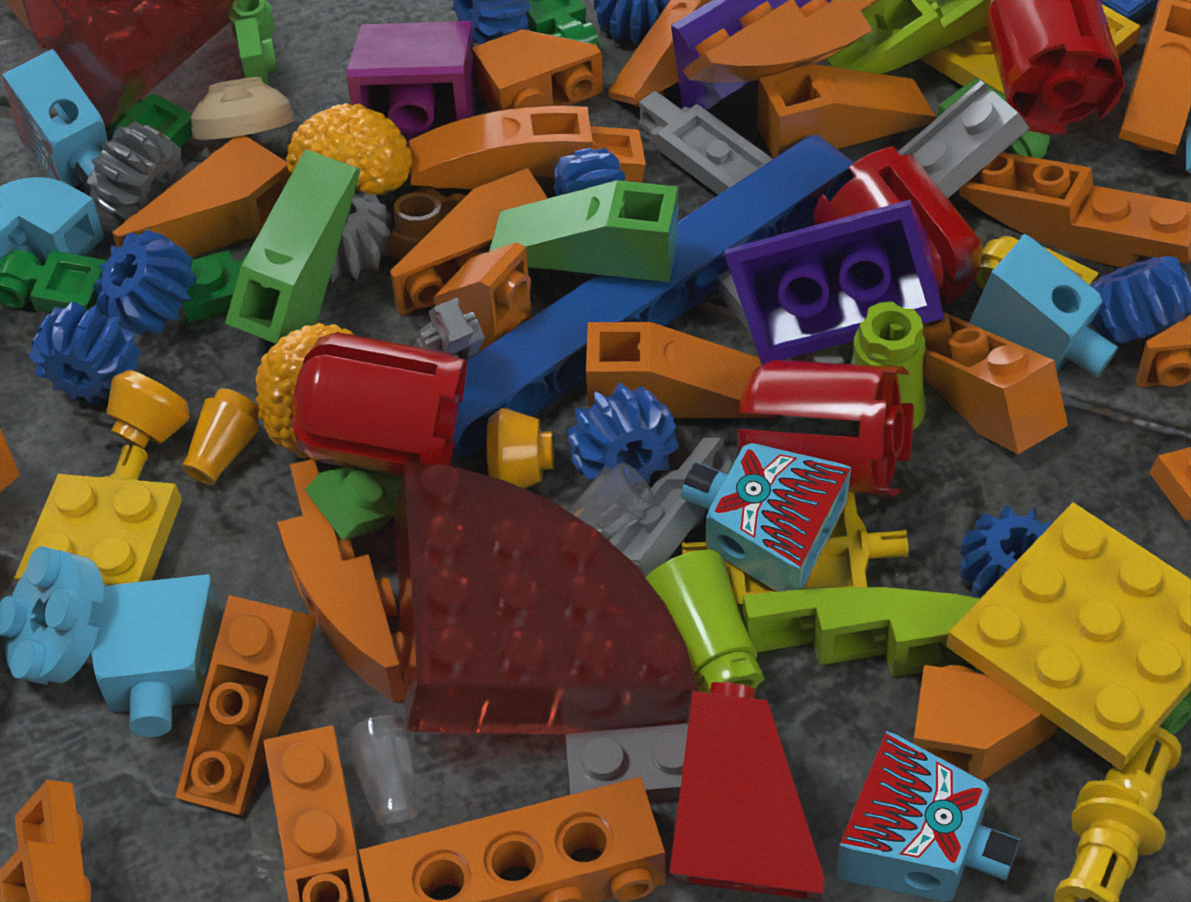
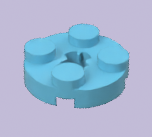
M40 546L31 554L27 569L18 581L12 596H6L0 601V635L4 636L5 656L14 678L48 685V681L61 684L70 680L86 662L94 647L100 626L88 624L92 602L104 603L102 576L97 565L90 558Z

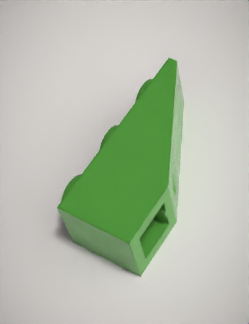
M311 150L304 151L241 265L225 324L277 344L281 337L287 336L291 331L301 330L305 325H316L361 168Z
M616 180L500 211L490 251L517 242L526 247L528 267L669 282L678 242V187Z

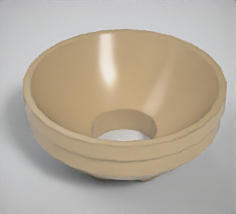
M249 77L210 85L209 93L204 100L198 103L190 117L193 138L204 140L259 133L285 126L295 120L290 100L275 88H271L263 83L261 77Z

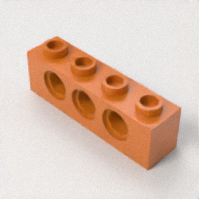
M641 776L359 850L370 902H602L613 898L620 902H628L643 898L650 894L655 887L666 884L665 850ZM584 848L595 849L602 853L600 857L590 862H578L570 858L575 851ZM512 867H525L532 871L526 878L519 881H507L499 877L505 870ZM454 885L461 888L457 895L447 900H435L429 897L431 892L440 886Z

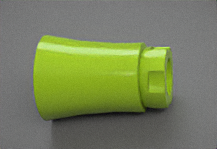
M892 301L878 303L868 308L866 319L860 323L855 333L851 364L904 366L909 375L897 374L900 385L901 403L914 404V431L921 424L926 413V400L923 388L925 338L922 320L912 308L900 307ZM846 422L853 430L859 433L860 422Z
M713 550L693 551L672 558L651 571L640 583L638 596L660 626L681 665L689 685L696 687L697 692L710 693L711 683L727 682L753 687L756 692L757 686L764 681V676L756 661L758 655L756 648L744 625L733 595L723 555Z

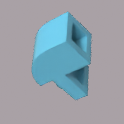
M31 177L15 180L0 186V258L8 255L10 251L17 249L30 252L46 262L51 250L86 256L105 238L93 198L62 181L51 178Z

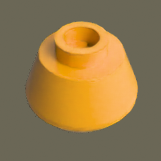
M132 370L124 371L113 377L106 415L115 421L111 432L128 443L145 449L149 441L162 444L190 419L188 402L155 380Z
M501 408L489 417L487 425V466L491 487L503 495H510L541 482L543 470L554 469L553 431H542L540 419L507 408Z

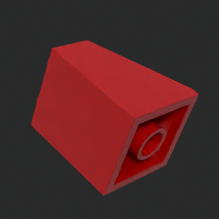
M713 682L711 683L710 693L692 691L670 874L680 883L822 902L824 875L768 700L755 699V688L736 683Z

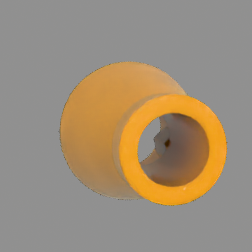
M218 389L213 398H206L187 457L181 465L183 472L200 483L209 486L215 485L220 474L260 431V426L257 423L259 420V407L249 398L230 389Z

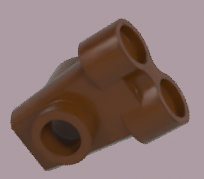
M417 186L412 193L397 199L394 203L395 228L386 241L389 254L394 258L403 259L466 196L456 193L445 197L433 187Z

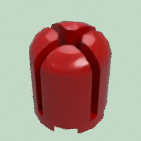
M994 0L990 3L985 22L1006 102L1020 114L1029 126V131L1042 134H1066L1064 125L1081 121L1095 112H1098L1099 118L1102 119L1119 102L1125 82L1121 72L1120 60L1100 0Z
M893 146L872 152L848 167L855 177L845 184L830 202L824 194L820 196L813 212L815 225L911 200L927 233L943 309L959 299L976 277L983 259L980 238L911 152L910 155H900Z
M340 332L320 337L306 354L294 389L292 428L298 449L313 461L430 482L431 479L445 481L455 444L452 438L459 403L463 402L467 361L454 357L452 353Z
M787 360L766 362L753 371L742 390L738 409L739 413L860 422L859 435L737 429L738 452L740 453L743 446L754 443L841 463L851 467L848 492L870 494L871 496L895 497L901 489L889 488V485L894 475L897 460L910 461L914 426V404L901 403L897 374L909 375V372L904 366L895 365L871 366Z

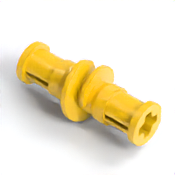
M1159 726L1122 770L1113 766L1106 774L1104 780L1088 781L1080 790L1076 808L1071 813L1072 830L1081 838L1075 851L1076 861L1069 878L1062 880L1057 886L1053 895L1054 902H1077L1078 898L1084 900V902H1120L1119 897L1126 879H1129L1134 871L1138 855H1151L1161 850L1165 842L1166 831L1160 820L1153 814L1162 797L1161 786L1166 773L1175 768L1182 754L1181 744L1174 735ZM1156 741L1160 743L1158 753L1152 752Z

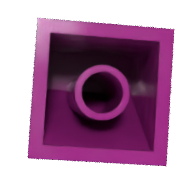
M472 22L361 24L346 76L351 105L360 103L367 109L383 113L385 118L391 119L395 126L399 128L401 135L406 139L407 147L409 146V140L426 132L465 118L474 117L475 74L472 47H474Z

